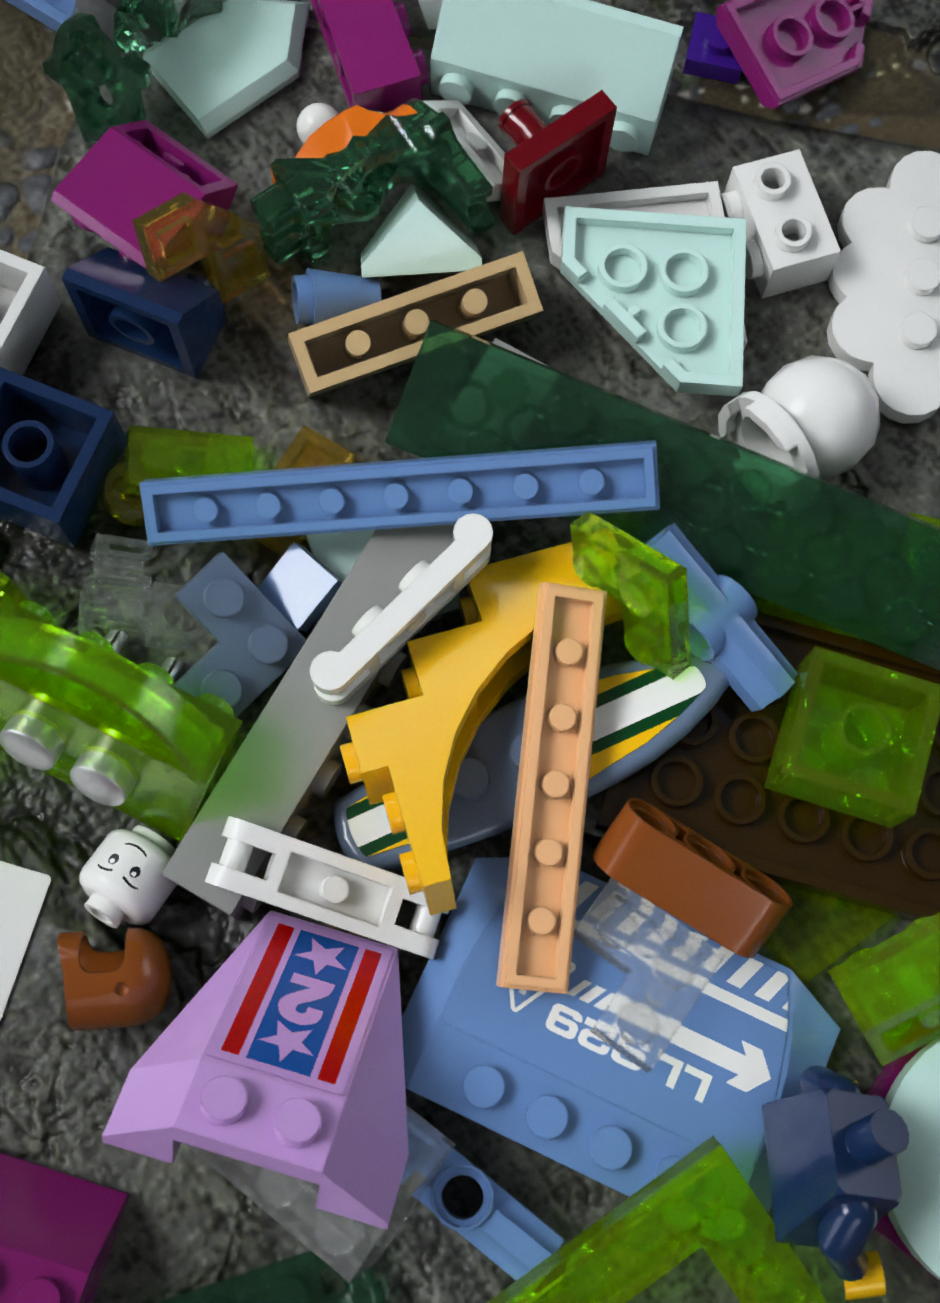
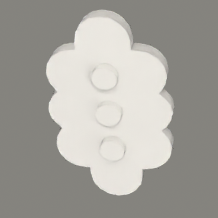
M916 151L904 156L895 165L886 188L864 189L855 193L845 204L837 224L838 239L843 249L828 277L829 290L839 303L827 327L828 345L836 358L843 359L858 370L869 372L868 379L879 397V411L888 419L902 424L922 422L931 418L940 408V153Z

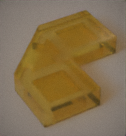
M185 192L132 220L147 272L159 282L202 259L207 280L219 290L222 303L225 304L271 276L259 225L246 217Z

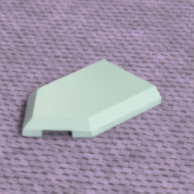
M221 0L139 54V58L207 139H209L300 77L305 28H307L310 5L305 2L286 0Z

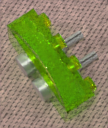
M0 596V750L8 753L21 764L41 770L78 789L93 801L111 806L181 842L222 777L243 721L234 717L232 707L222 698L208 693L201 694L197 698L174 686L186 669L185 664L180 659L176 664V657H168L162 667L148 662L137 665L121 656V652L130 640L124 630L119 633L120 628H111L105 638L89 631L76 635L55 625L51 613L40 604L23 600L17 605Z

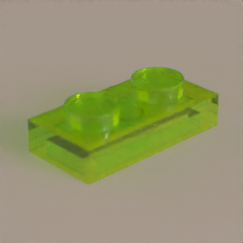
M129 425L126 432L125 493L141 494L139 483L146 479L254 471L253 437L135 425Z

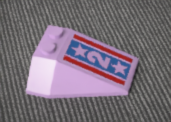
M270 910L130 1069L103 1132L102 1142L171 1164L174 1163L181 1143H185L320 1185L315 1208L387 1230L409 1155L398 948Z

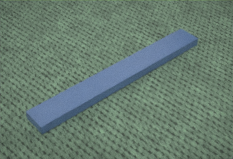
M656 440L146 479L139 483L148 546L456 524L459 518L471 513L480 514L490 522L660 509Z

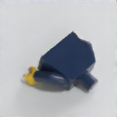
M811 1066L805 1069L800 1077L799 1087L803 1094L768 1102L762 1106L775 1239L779 1243L820 1248L835 1274L843 1279L846 1300L886 1296V1284L879 1253L877 1250L864 1251L863 1248L872 1234L877 1221L900 1203L902 1190L896 1155L907 1148L909 1144V1131L903 1118L895 1111L889 1109L888 1103L882 1097L860 1093L857 1081L823 1066Z

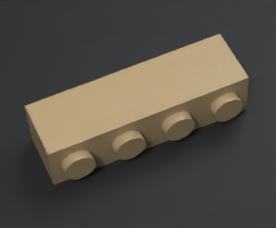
M521 251L288 333V343L308 398L532 319L544 310L524 252Z

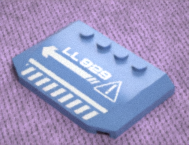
M509 857L476 858L456 900L457 908L451 911L438 939L440 941L434 959L428 960L402 1016L405 1088L752 1256L772 1205L762 1106L768 1102L803 1094L799 1087L801 1074L811 1066L826 1067L841 1030L792 969L758 953L754 958L739 956L663 909L580 871L568 994L496 986Z

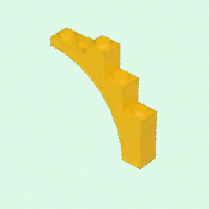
M611 531L487 564L467 584L468 596L458 599L464 626L407 641L411 667L400 670L407 700L346 716L352 742L340 745V750L349 782L354 784L363 781L370 805L380 802L384 803L392 835L406 832L411 851L399 854L405 881L410 895L423 892L430 916L457 908L448 864L449 810L460 766L482 722L506 691L529 671L538 586L542 582L607 591L604 626L631 616L632 580Z

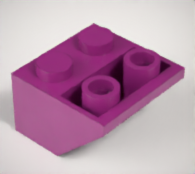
M141 120L110 127L54 189L51 201L70 214L76 225L84 230L98 234L119 249L118 251L122 256L137 262L147 269L215 246L238 184L149 121Z

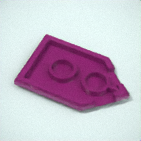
M730 0L720 4L716 9L717 27L761 104L774 110L846 77L862 67L865 52L864 44H862L866 23L871 19L874 0Z

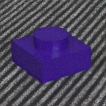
M696 11L683 73L738 85L742 69L717 27L716 15Z

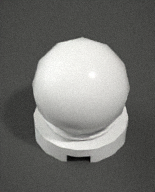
M813 355L784 365L767 382L761 393L755 390L743 392L725 404L718 414L720 437L722 438L731 433L734 445L741 456L732 462L737 473L747 486L765 503L772 505L781 499L786 502L788 510L795 509L812 497L819 489V479L832 478L851 470L875 444L880 428L879 397L866 374L843 359Z

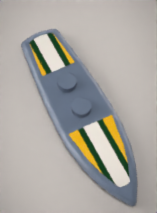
M693 655L655 656L600 667L587 798L618 784L654 762L685 737L714 707L728 688L729 681L725 674L710 661H702ZM527 694L490 712L480 725L460 766L449 810L448 851L478 842L513 828ZM364 783L334 801L332 809L335 831L339 845L346 857L386 871L402 867L399 854L411 851L406 832L392 835L384 803L380 802L370 805Z

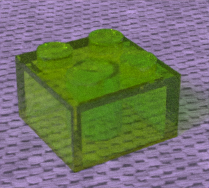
M815 646L797 666L796 671L798 675L794 680L796 683L791 687L764 788L893 828L916 813L940 715V685Z

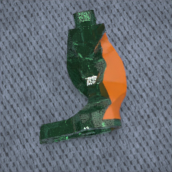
M411 98L394 110L385 113L370 111L358 105L339 113L308 137L295 158L275 159L270 164L273 185L250 199L252 211L262 225L256 229L257 240L278 266L299 251H302L313 265L318 264L329 250L333 225L363 222L374 218L379 213L390 188L400 183H408L425 188L428 191H436L471 233L486 232L495 225V219L488 208L486 198L492 195V185L457 140L447 115L443 111L438 113L418 98Z

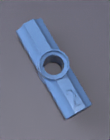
M675 523L665 527L633 554L632 558L628 561L629 565L672 615L669 620V626L677 641L694 657L702 661H710L727 677L731 688L751 712L762 710L768 704L783 696L796 683L794 680L798 675L797 671L755 622L757 608L749 593L732 578L725 575H717Z
M407 1110L409 1155L400 1185L430 1209L443 1225L458 1232L529 1291L553 1260L565 1238L491 1179L482 1168L470 1162ZM459 1175L472 1177L480 1184L483 1191V1203L480 1209L469 1216H458L452 1213L446 1206L443 1198L447 1182Z

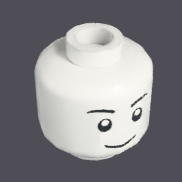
M135 825L132 831L127 829L111 831L80 872L79 883L89 896L84 907L95 918L112 928H118L122 921L134 925L148 924L177 886V884L161 874L176 849L162 836L141 825Z

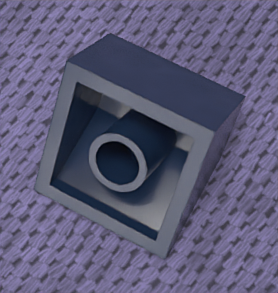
M110 247L67 267L61 278L88 336L196 379L227 319L219 290L205 278L192 273H186L183 277L163 269L160 264L145 269L137 262L122 256L119 251Z

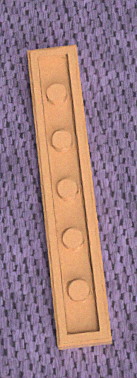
M542 582L538 586L496 986L568 994L607 591Z

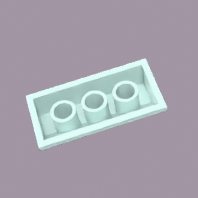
M443 0L430 58L431 94L442 96L445 100H459L463 105L469 104L494 111L500 116L512 103L519 99H526L531 104L532 109L548 126L588 98L603 90L617 106L610 147L620 152L633 151L648 156L667 98L684 27L591 0Z

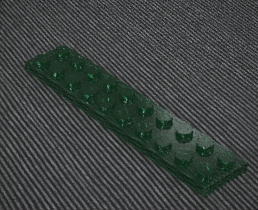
M435 319L430 321L385 443L421 458L656 440L660 509L565 517L638 547L644 545L665 527L675 523L717 575H725L732 578L747 592L940 671V527Z

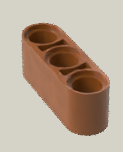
M629 798L592 852L593 860L598 867L611 878L733 953L745 958L755 957L793 905L790 895L773 879L655 806L637 798Z

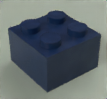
M0 367V518L75 548L128 443V439L113 411Z

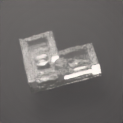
M610 878L574 930V938L627 976L590 1032L648 1073L654 1068L726 955L647 899Z

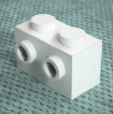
M800 149L734 166L725 192L721 194L724 216L746 219L745 276L749 280L754 279L761 299L827 281L841 250Z

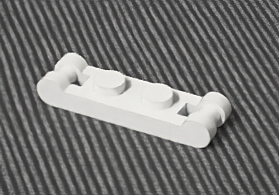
M474 513L466 514L459 518L454 525L453 543L431 564L427 560L417 563L400 582L398 588L402 592L385 609L380 605H375L368 610L352 629V634L355 638L340 652L325 651L314 658L310 666V676L316 695L322 702L335 706L349 700L407 641L412 639L487 565L490 560L493 538L492 525L487 518Z
M228 816L221 835L228 839L219 864L211 863L205 879L206 883L411 953L434 959L440 941L435 939L434 935L441 913L430 916L423 892L410 895L405 877L253 823ZM253 847L272 853L263 879L245 873ZM403 899L417 904L409 929L394 925Z

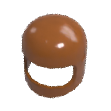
M128 928L125 949L119 951L95 950L89 943L86 931L58 933L57 943L63 972L66 1013L72 1031L143 1025L154 1020L164 1010L171 989V965L166 946L155 933L143 928Z

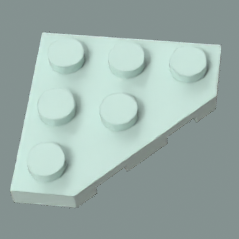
M565 206L560 273L676 392L739 396L743 387L746 219Z

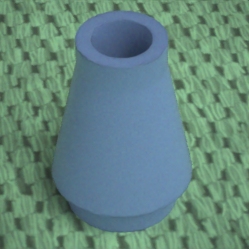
M307 268L306 273L303 275H293L291 295L296 324L310 323L311 326L381 301V288L378 277L362 278V276L311 268Z

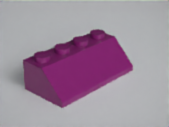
M0 1151V1303H93L130 1193Z

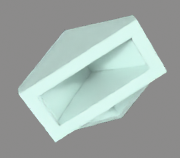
M414 181L361 252L362 278L459 272L482 265V257L477 245Z

